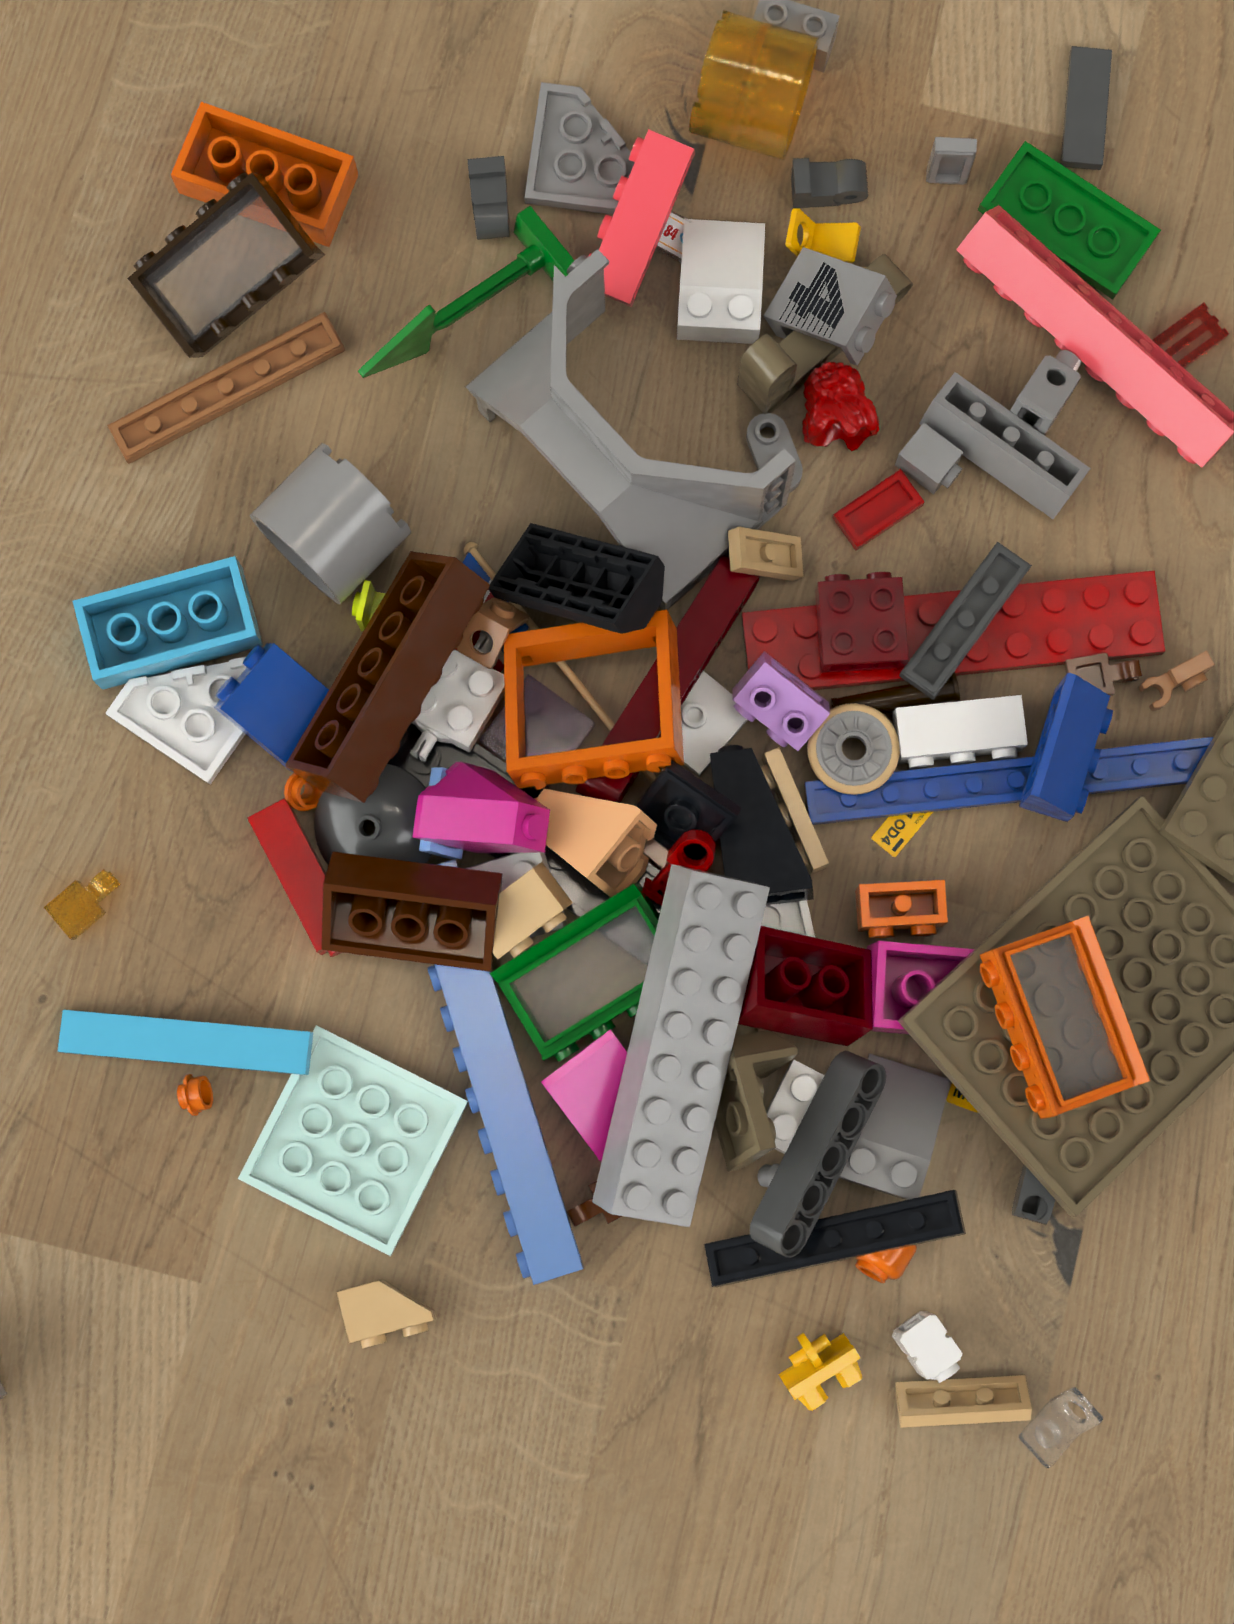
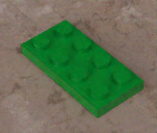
M1026 141L1022 144L978 208V211L984 214L998 205L1001 206L1084 281L1111 299H1114L1161 231V229Z

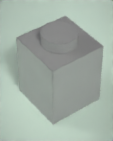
M923 423L898 454L895 466L934 495L941 485L948 489L961 473L963 468L958 463L963 451Z

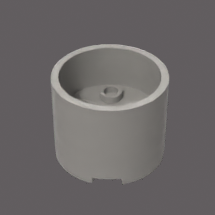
M321 443L250 514V517L266 538L298 571L331 600L341 604L411 534V529L403 519H400L397 523L391 516L394 513L390 507L391 503L355 466L345 458L343 460L340 458L337 461L329 457L332 450L328 445Z

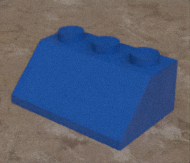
M1067 673L1054 690L1019 807L1065 822L1072 819L1075 812L1082 814L1089 794V790L1083 788L1087 772L1094 774L1101 754V750L1095 748L1099 733L1106 734L1113 715V710L1107 708L1110 695L1075 674Z

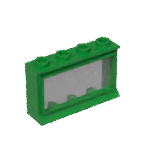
M633 883L489 973L500 986L540 1052L543 1061L555 1056L557 1061L560 1062L580 1050L576 1043L589 1034H591L594 1040L598 1039L607 1031L616 1027L612 1020L624 1012H627L630 1018L636 1015L659 920L658 911L650 898L643 893V887L640 883Z

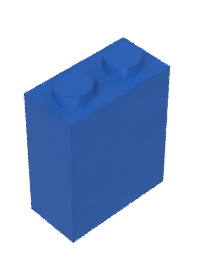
M267 643L264 647L258 644L244 659L243 664L247 668L238 679L230 677L218 690L215 696L220 700L214 708L285 766L329 689L275 643Z

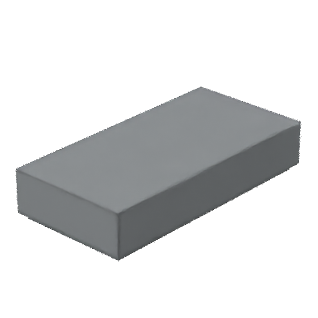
M935 137L926 169V182L965 185L976 156L977 139Z

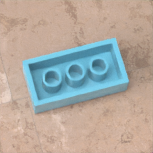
M236 556L73 600L92 679L103 690L126 684L129 679L143 676L148 678L249 650L258 644L263 646L244 571Z

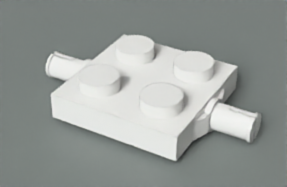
M481 633L474 647L481 653H488L493 646L492 638L489 636L487 639V635ZM453 650L442 668V675L439 681L431 687L421 704L419 716L412 722L422 734L410 753L417 759L419 757L421 761H426L437 741L452 743L470 753L505 694L504 674L492 668L489 669L459 651Z

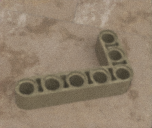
M882 254L865 268L887 277L897 295L895 304L913 286L909 278L886 254ZM795 330L779 344L767 333L758 338L741 356L737 385L764 414L771 413L804 385V382L814 368L821 367L825 361L830 362L843 350L841 347Z

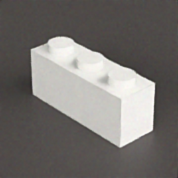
M1022 695L895 708L892 714L893 726L897 732L900 747L898 764L908 763L909 769L933 767L934 760L950 759L951 765L969 764L976 762L975 756L991 754L994 761L1014 759L1018 757L1017 752L1023 751L1028 745Z

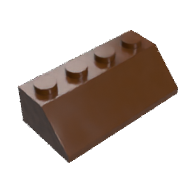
M332 852L323 882L322 950L491 972L499 893H501L503 873Z

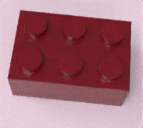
M761 926L738 1024L849 1046L873 1029L871 950Z

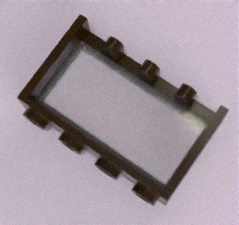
M244 172L228 184L227 189L229 192L218 202L216 199H212L200 207L196 212L198 219L187 228L182 225L173 230L165 238L167 245L156 254L152 251L140 258L134 265L136 271L127 278L189 358H199L206 355L325 255L314 244L261 174L251 173L248 175Z

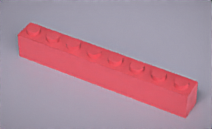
M998 205L986 211L956 249L964 257L963 261L968 268L975 273L984 274L992 281L995 291L1004 299L1018 304L1024 310V316L1030 323L1039 328L1044 327L1053 335L1056 345L1061 350L1074 353L1085 364V370L1091 377L1097 381L1106 382L1116 391L1117 399L1124 406L1136 409L1147 419L1146 423L1153 432L1160 436H1167L1178 446V453L1186 461L1192 464L1197 463L1203 468L1234 435V412L1001 206Z

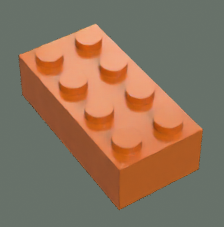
M201 102L171 173L173 182L180 194L205 203L212 199H216L218 202L229 192L227 189L228 184L244 172L248 175L251 173L261 174L311 240L330 247L359 175L354 156L204 102ZM261 197L239 214L287 232Z

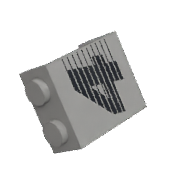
M803 247L763 316L776 336L784 339L794 330L841 347L849 362L858 366L864 353H867L872 348L875 334L884 318H887L892 313L897 295L885 275Z

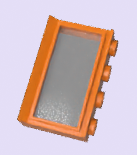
M1089 916L980 954L982 963H980L982 979L988 988L992 987L997 1001L995 1005L997 1020L1001 1027L1007 1029L1013 1044L1010 1047L1011 1058L1019 1071H1023L1028 1085L1025 1089L1027 1101L1034 1112H1038L1040 1119L1055 1117L1131 1087L1150 1082Z

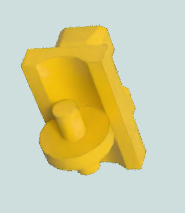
M804 1332L796 1336L802 1348L789 1356L793 1365L778 1374L793 1399H799L809 1411L818 1408L828 1399L820 1384L835 1375L842 1388L851 1387L863 1378L857 1362L861 1358L844 1333L832 1341H829L826 1335L823 1334L811 1343Z

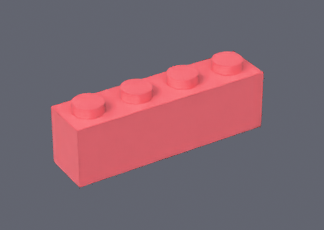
M649 129L645 139L637 137L629 156V160L635 162L629 178L621 176L613 195V199L619 201L613 217L605 215L597 238L603 240L599 251L609 260V265L604 268L605 296L632 307L695 155L694 148Z

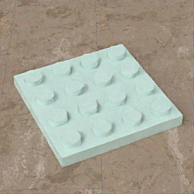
M316 1025L313 1030L309 1075H290L238 1179L392 1256L469 1102Z

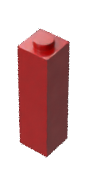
M284 798L247 817L316 952L320 955L328 952L330 957L343 953L322 950L323 882L326 872L292 807Z

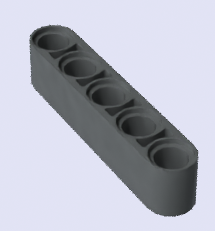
M849 1051L840 1052L835 1056L752 1218L750 1235L755 1242L789 1258L801 1252L884 1089L887 1075L882 1065Z

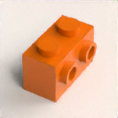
M945 880L859 884L855 890L858 932L868 931L869 938L894 937V930L911 929V936L936 935V928L943 927L948 923Z

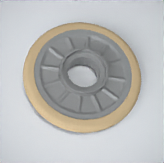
M843 704L830 709L831 714L808 739V758L814 773L826 786L844 794H864L879 788L892 776L899 760V739L894 726L880 711L864 704ZM848 738H857L864 743L866 752L859 760H850L844 756L842 743Z

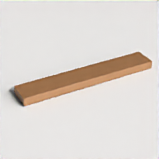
M323 312L107 426L125 460L130 464L344 352V345L327 314Z

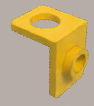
M793 208L785 245L797 257L802 248L805 247L836 259L853 263L856 257L861 226L856 222L815 223L800 208ZM799 224L803 228V241L801 245L797 238Z

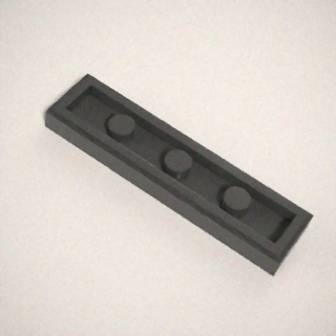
M997 542L899 676L934 700L1032 565Z

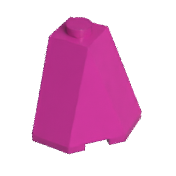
M455 762L445 771L447 775L436 785L428 786L418 795L412 838L474 853L545 852L550 809L491 769L465 762Z

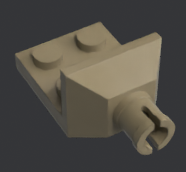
M739 1024L715 1119V1126L728 1172L744 1169L776 1148V1130L773 1121L766 1113L763 1102L764 1088L761 1079L768 1077L799 1055L796 1045L773 1031L765 1030L758 1032L757 1028Z

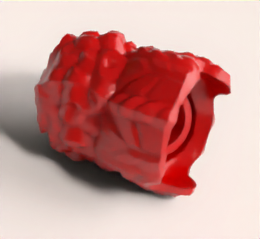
M825 361L821 367L812 370V373L804 382L805 389L803 395L807 400L804 406L808 411L802 420L804 442L810 443L813 446L827 447L834 440L842 439L849 450H858L869 436L876 435L880 430L876 407L873 405L872 400L865 396L864 382L861 380L859 371L850 365H844L843 362Z

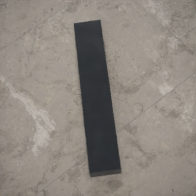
M950 1190L818 1219L801 1252L791 1258L785 1257L755 1242L750 1234L704 1245L712 1287H721L857 1258L872 1253L966 1234L957 1191Z

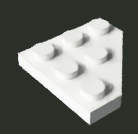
M246 657L231 659L229 662L209 666L200 665L174 670L168 674L148 678L143 676L129 679L105 714L208 784H211L245 736L243 731L217 711L214 706L220 700L215 695L221 686L230 677L237 680L247 668L243 664Z

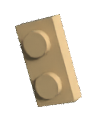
M744 527L728 530L731 572L789 581L804 577L801 537Z

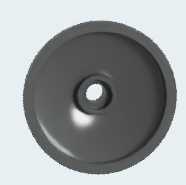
M387 763L379 777V784L376 790L368 796L365 803L323 792L315 812L314 831L318 848L326 863L329 865L332 852L427 864L432 854L419 851L420 839L412 838L418 795L426 789L425 785L409 771ZM367 819L375 824L376 829L373 835L366 834L363 829V824Z

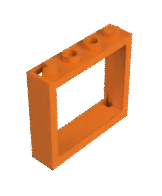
M667 609L656 611L645 629L623 634L585 623H575L508 635L504 643L506 769L519 789L535 787L536 790H539L548 784L562 782L581 784L590 778L604 776L618 779L626 777L632 772L646 770L659 773L661 768L671 765V760L680 766L684 765L677 628ZM657 647L660 738L526 757L523 667Z

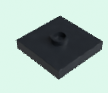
M671 760L670 766L664 767L634 804V806L642 810L657 824L653 839L667 849H670L681 835L689 830L705 831L716 842L738 817L741 810L740 806L673 760ZM697 843L688 844L683 849L686 856L693 860H701L707 853L705 847Z

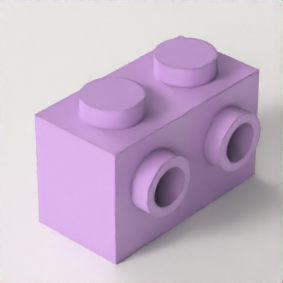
M765 651L732 689L733 701L736 702L734 708L744 718L751 722L755 719L759 720L768 727L767 734L782 747H786L789 744L797 751L801 749L831 714L827 700Z

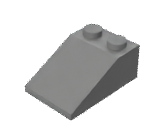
M869 1054L868 1060L878 1063L885 1068L887 1075L886 1083L839 1178L904 1200L920 1197L931 1161L950 1080Z

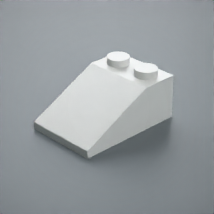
M684 219L692 224L684 223L677 340L753 344L759 338L761 324L765 223Z

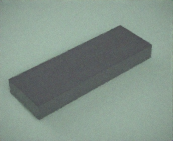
M1071 47L1060 163L1065 167L1101 170L1103 166L1112 50Z

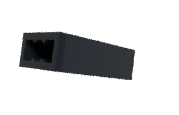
M728 745L720 748L718 752L710 753L714 789L741 807L738 817L720 837L724 875L770 887L766 905L813 900L812 879L752 748L743 749V746Z

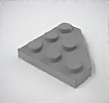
M541 82L524 200L525 204L613 215L619 202L613 199L618 182L622 175L629 178L635 162L629 160L631 152L626 147L625 141L609 121L600 115L592 105L589 96L581 87Z

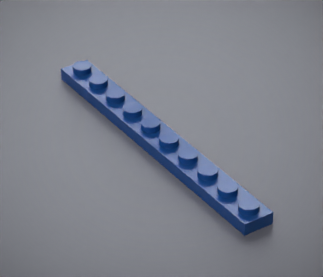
M1213 737L1100 749L1101 754L1094 774L1087 772L1083 788L1088 789L1089 794L1187 784ZM1034 757L893 772L892 776L879 788L857 795L837 792L826 786L821 780L807 781L804 783L807 812L812 824L817 825L1017 803L1021 801Z

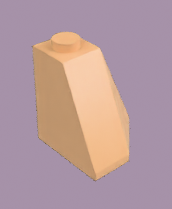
M543 789L539 796L534 798L550 809L546 845L609 897H613L633 883H637L646 872L649 858L643 854L646 839L649 841L654 838L657 824L638 807L549 789Z

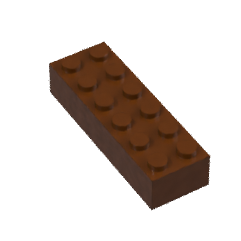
M410 551L285 766L323 792L365 803L368 796L376 790L379 784V777L388 761L398 752L400 741L410 723L419 716L421 704L431 687L439 681L442 675V668L452 651L461 643L463 632L469 621L482 607L484 596L490 584L456 557Z

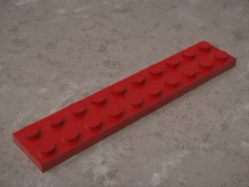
M1155 570L1019 584L955 670V675L1065 665V660L1102 653H1107L1109 660L1162 655L1165 652ZM961 590L904 596L908 662ZM816 605L742 612L741 618L747 671L765 651L813 690L905 681L899 676L904 668L821 673Z

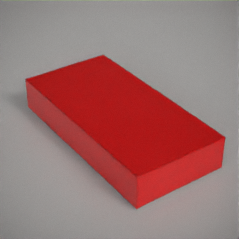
M900 469L834 513L832 518L853 548L858 550L922 507L924 500Z

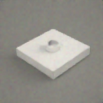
M705 671L702 672L681 706L684 765L699 777L711 764L710 753L718 752L720 748L726 746L748 721L734 708L736 702L733 701V694Z

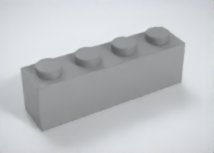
M956 372L953 373L933 399L919 423L920 425L923 423L927 424L963 451V456L1051 519L1055 518L1091 469Z

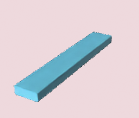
M63 1010L57 1052L309 1075L313 1032Z

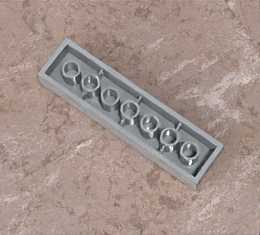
M671 864L592 1200L593 1203L612 1215L690 1227L770 887L747 880Z

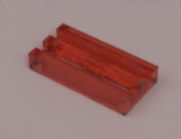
M1204 302L1152 339L1161 347L1189 325L1200 319L1202 321L1201 325L1165 350L1172 357L1209 330L1213 335L1177 361L1184 369L1225 340L1229 335L1225 328H1220L1218 325L1219 320L1215 315L1211 316L1208 313L1209 308Z

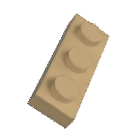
M780 747L764 753L762 758L764 765L761 766L762 772L770 789L774 788L780 802L778 807L787 827H791L797 841L795 844L805 866L807 865L810 874L826 869L829 864Z
M1025 1375L947 1379L941 1383H938L937 1380L896 1382L895 1394L900 1428L1031 1420L1032 1407Z

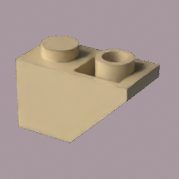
M543 862L533 867L499 893L492 952L497 960L507 952H510L513 958H515L534 943L530 937L532 933L540 927L548 933L567 919L563 910L573 902Z
M383 1279L337 1292L349 1343L360 1341L362 1348L387 1342L385 1333L402 1329L404 1337L428 1331L427 1322L437 1319L434 1309Z

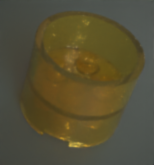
M723 10L722 21L718 20L700 73L701 80L697 92L699 100L698 102L694 101L692 106L689 133L785 160L809 87L817 55L819 37Z

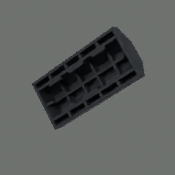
M530 523L491 581L488 590L497 599L623 634L645 629L662 603L665 566L659 556Z

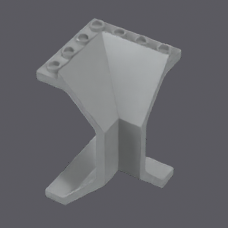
M597 249L589 257L585 254L578 257L567 269L568 275L566 277L554 265L552 312L471 381L466 388L476 398L479 412L489 422L497 414L520 431L594 510L620 546L659 556L665 566L662 603L659 607L662 610H668L708 575L722 556H729L728 530L737 527L758 530L787 505L796 460L783 448L758 471L742 473L645 459L639 456L572 385L566 374V345L605 312L604 268L609 265V260Z

